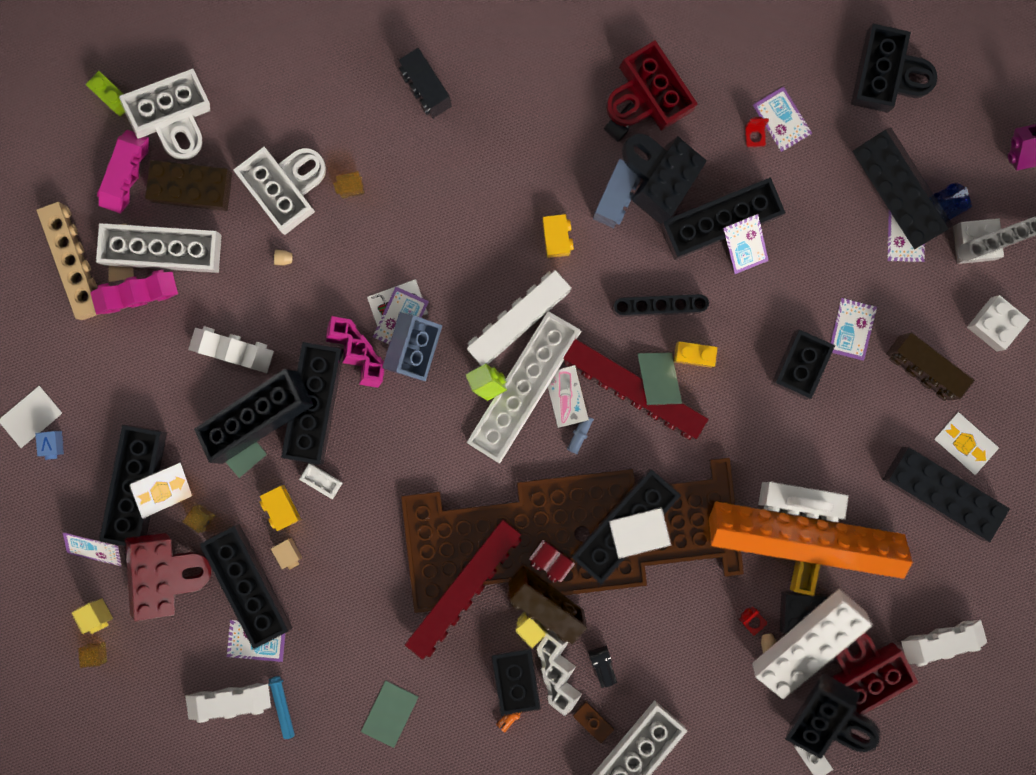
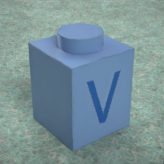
M62 431L35 433L37 457L45 456V460L57 459V455L64 454Z

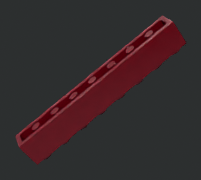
M577 339L573 341L563 357L565 366L575 365L578 370L582 371L580 375L586 379L591 380L593 378L597 380V385L605 390H608V388L615 391L614 395L621 400L625 398L630 400L631 406L638 410H641V408L648 411L647 415L654 420L660 418L665 421L664 426L673 431L675 428L681 431L680 435L688 440H691V438L697 439L709 420L683 403L647 405L643 380Z
M502 519L404 646L422 660L426 656L430 658L437 649L434 646L438 640L442 642L448 635L446 630L449 626L452 625L454 627L460 620V612L463 609L467 611L473 603L471 598L474 594L479 595L485 588V585H483L485 580L493 578L498 571L495 569L499 563L503 564L510 556L507 552L511 547L515 549L522 539L519 538L521 533Z

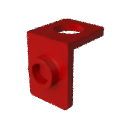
M753 117L745 125L747 147H764L766 145L765 126L769 122V118ZM752 132H758L761 135L759 142H753L750 139Z
M753 606L744 610L738 619L753 636L767 625V621ZM754 617L760 620L757 628H752L749 625V621Z

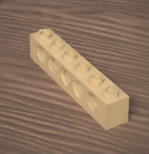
M56 202L37 209L75 319L85 320L96 316L90 292L97 289V284L89 273L91 267L89 262L84 259V248L76 237L78 231L75 225L71 223V212L68 206ZM62 221V226L57 229L56 224ZM68 238V245L63 247V241ZM74 256L75 262L74 264L70 265L69 260L71 257ZM81 274V281L76 283L77 275ZM87 292L88 299L83 302L82 295Z

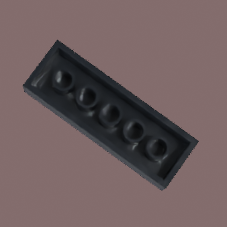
M891 127L883 130L852 151L914 250L953 226Z
M770 177L669 218L660 224V227L674 260H677L726 240L725 227L757 214L760 225L782 217L786 212Z
M302 342L297 371L314 405L288 421L281 458L318 465L324 464L344 354L343 349Z
M284 369L194 428L208 462L223 464L314 404L298 371Z
M122 425L99 538L100 542L126 546L125 538L147 535L151 515L142 519L130 484L160 471L167 432Z
M901 447L882 479L963 530L986 542H991L1010 510L1007 506L910 447Z
M648 469L571 555L572 559L602 585L626 558L618 557L609 521L662 508L664 516L681 495L652 469Z
M240 524L199 544L253 650L293 628Z

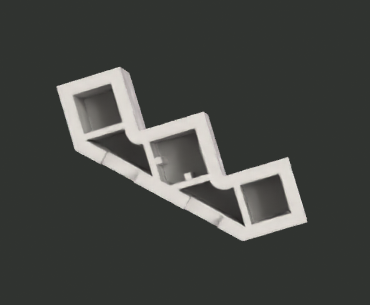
M203 326V330L195 328L188 350L264 373L268 372L274 351L266 349V344L256 342L255 345L240 341L241 337L230 334L229 337L215 334V329Z
M972 620L963 621L955 627L936 628L929 634L912 635L902 640L901 643L908 663L924 666L931 661L942 658L950 659L954 655L968 651H979L987 643L982 621Z
M549 631L538 646L537 652L541 658V670L544 684H546L548 690V702L565 716L574 708L582 693L567 683L576 668L575 665L561 656L568 642L561 641L556 633Z
M256 683L242 688L228 687L214 692L201 691L186 695L188 719L197 720V723L219 717L229 719L236 717V715L252 713V715L262 714L264 709L271 708L268 684Z

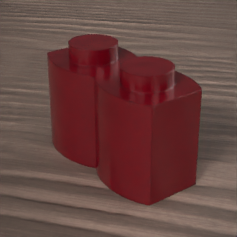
M544 539L529 558L532 561L530 565L538 571L541 569L548 573L546 577L554 583L557 580L562 582L575 564L572 559Z

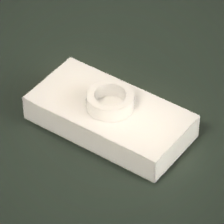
M312 463L307 465L299 478L302 482L331 499H334L343 484L342 481Z
M794 745V748L813 775H826L833 770L824 756L820 759Z

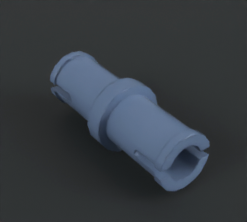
M588 417L589 420L579 422L577 429L573 431L574 435L567 447L568 451L578 455L584 439L588 437L586 434L594 419Z

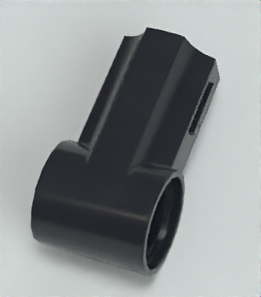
M630 102L620 113L624 114L634 108V104ZM610 120L604 127V130L619 142L627 134L631 126H620Z
M607 645L588 651L601 688H607L616 684V676L611 665L612 660Z

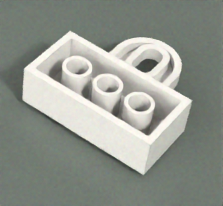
M194 69L119 96L121 105L137 139L157 132L165 151L173 158L187 160L199 153L202 147V135L194 117L209 112L210 103ZM183 132L186 134L190 143L188 149L184 150L179 147L175 139L176 133Z
M263 147L236 167L234 172L278 229L286 235L315 212L304 198V195L323 180L326 166L320 154L312 149H299L278 164L270 152ZM314 160L316 162L315 168L306 175L301 176L298 174V169L307 161Z
M762 482L758 505L764 506V510L779 512L780 509H783V513L799 515V512H802L804 517L818 519L819 516H822V520L838 522V519H845L848 495L773 482Z

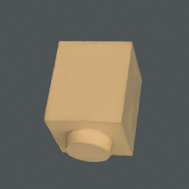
M292 538L271 548L282 569L288 567L290 570L299 565L298 560L302 559Z

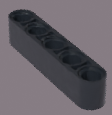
M702 294L626 297L617 299L612 309L613 313L618 317L699 314L708 308L709 300ZM696 299L702 300L704 304L702 309L695 307L694 302ZM676 300L683 301L684 309L679 310L675 307ZM657 301L664 302V310L660 311L656 308ZM637 302H643L646 305V310L639 311L636 308ZM624 303L627 306V310L619 312L617 304Z

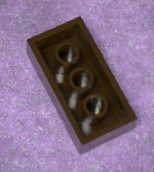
M150 160L145 199L151 203L228 211L232 173L225 168Z
M912 332L900 335L886 353L892 363L903 366L908 375L911 377L916 376L921 380L920 383L924 387L932 388L937 392L936 396L944 401L961 399L975 381Z
M524 566L508 583L511 605L516 609L526 612L530 619H536L547 631L556 633L561 641H567L573 645L587 629L584 609Z

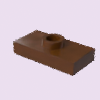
M587 701L573 714V717L600 744L614 731V728Z

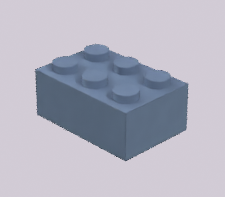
M619 159L593 218V220L611 228H614L616 224L620 225L626 212L623 210V207L628 208L634 194L631 190H636L641 179L621 159Z
M399 312L382 368L426 381L442 325L415 315Z

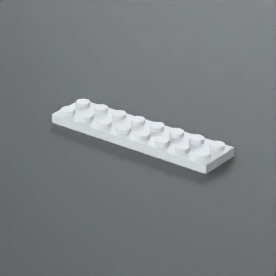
M548 311L507 376V383H505L507 391L494 397L467 443L496 462L501 463L564 361L563 357L582 331Z

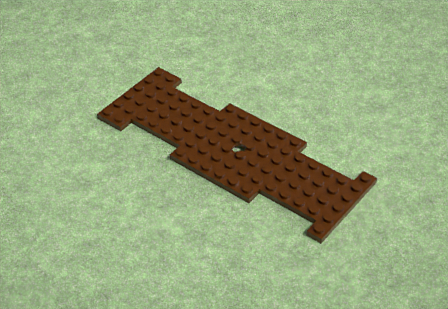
M730 458L709 460L712 479L669 484L681 495L664 515L671 545L627 556L602 585L575 560H573L575 562L574 566L562 582L557 580L554 583L546 577L548 574L543 569L538 571L530 565L532 561L529 558L544 539L572 559L571 555L583 543V541H578L575 538V529L579 526H585L589 530V535L635 485L633 469L517 482L519 502L442 511L440 492L401 496L414 613L432 610L502 519L521 533L519 538L522 540L515 549L511 547L507 552L510 556L503 564L499 563L495 569L498 570L491 580L487 578L483 585L510 582L524 566L563 595L647 586L645 566L718 557L722 559L724 576L744 574L741 551L711 546L709 516L715 501L736 505Z

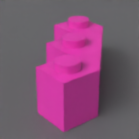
M126 130L117 138L115 149L107 165L102 184L97 192L100 207L121 214L128 206L130 188L139 178V163L148 154L149 137L144 136L137 139L135 132Z
M164 270L154 271L151 276L145 279H137L136 277L126 278L124 283L117 286H109L108 283L97 286L98 289L90 292L96 315L121 311L120 309L127 307L135 308L147 305L148 302L154 300H167L178 294L173 272H164Z
M331 316L327 327L326 342L345 345L342 363L361 366L359 385L378 388L383 382L384 369L382 367L384 361L381 357L377 356L371 344L364 335L360 334L351 319Z

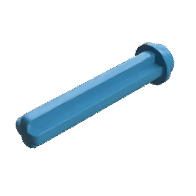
M275 676L269 679L268 686H271L283 738L290 739L295 734L282 685L283 679L280 676Z

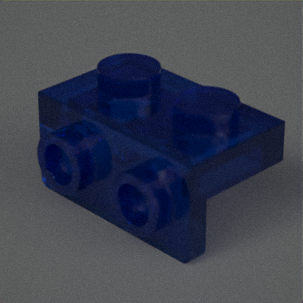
M959 183L949 184L942 191L934 193V196L950 220L973 207L967 187Z

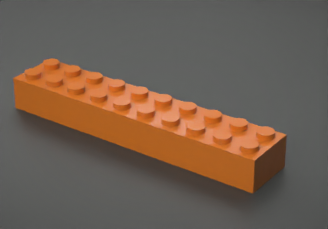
M716 501L709 516L711 546L902 579L905 578L913 563L906 535L901 533Z

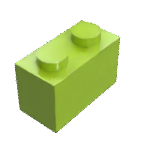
M98 71L85 85L121 117L125 111L119 96L124 95V93Z
M486 363L466 374L472 391L487 401L507 391L505 385L507 381L503 373L497 372L494 367L492 368Z

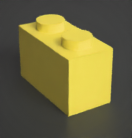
M103 598L72 612L83 634L88 631L93 634L109 626L107 622L113 619Z
M526 612L518 617L516 632L532 648L546 636L547 630L536 619H530Z

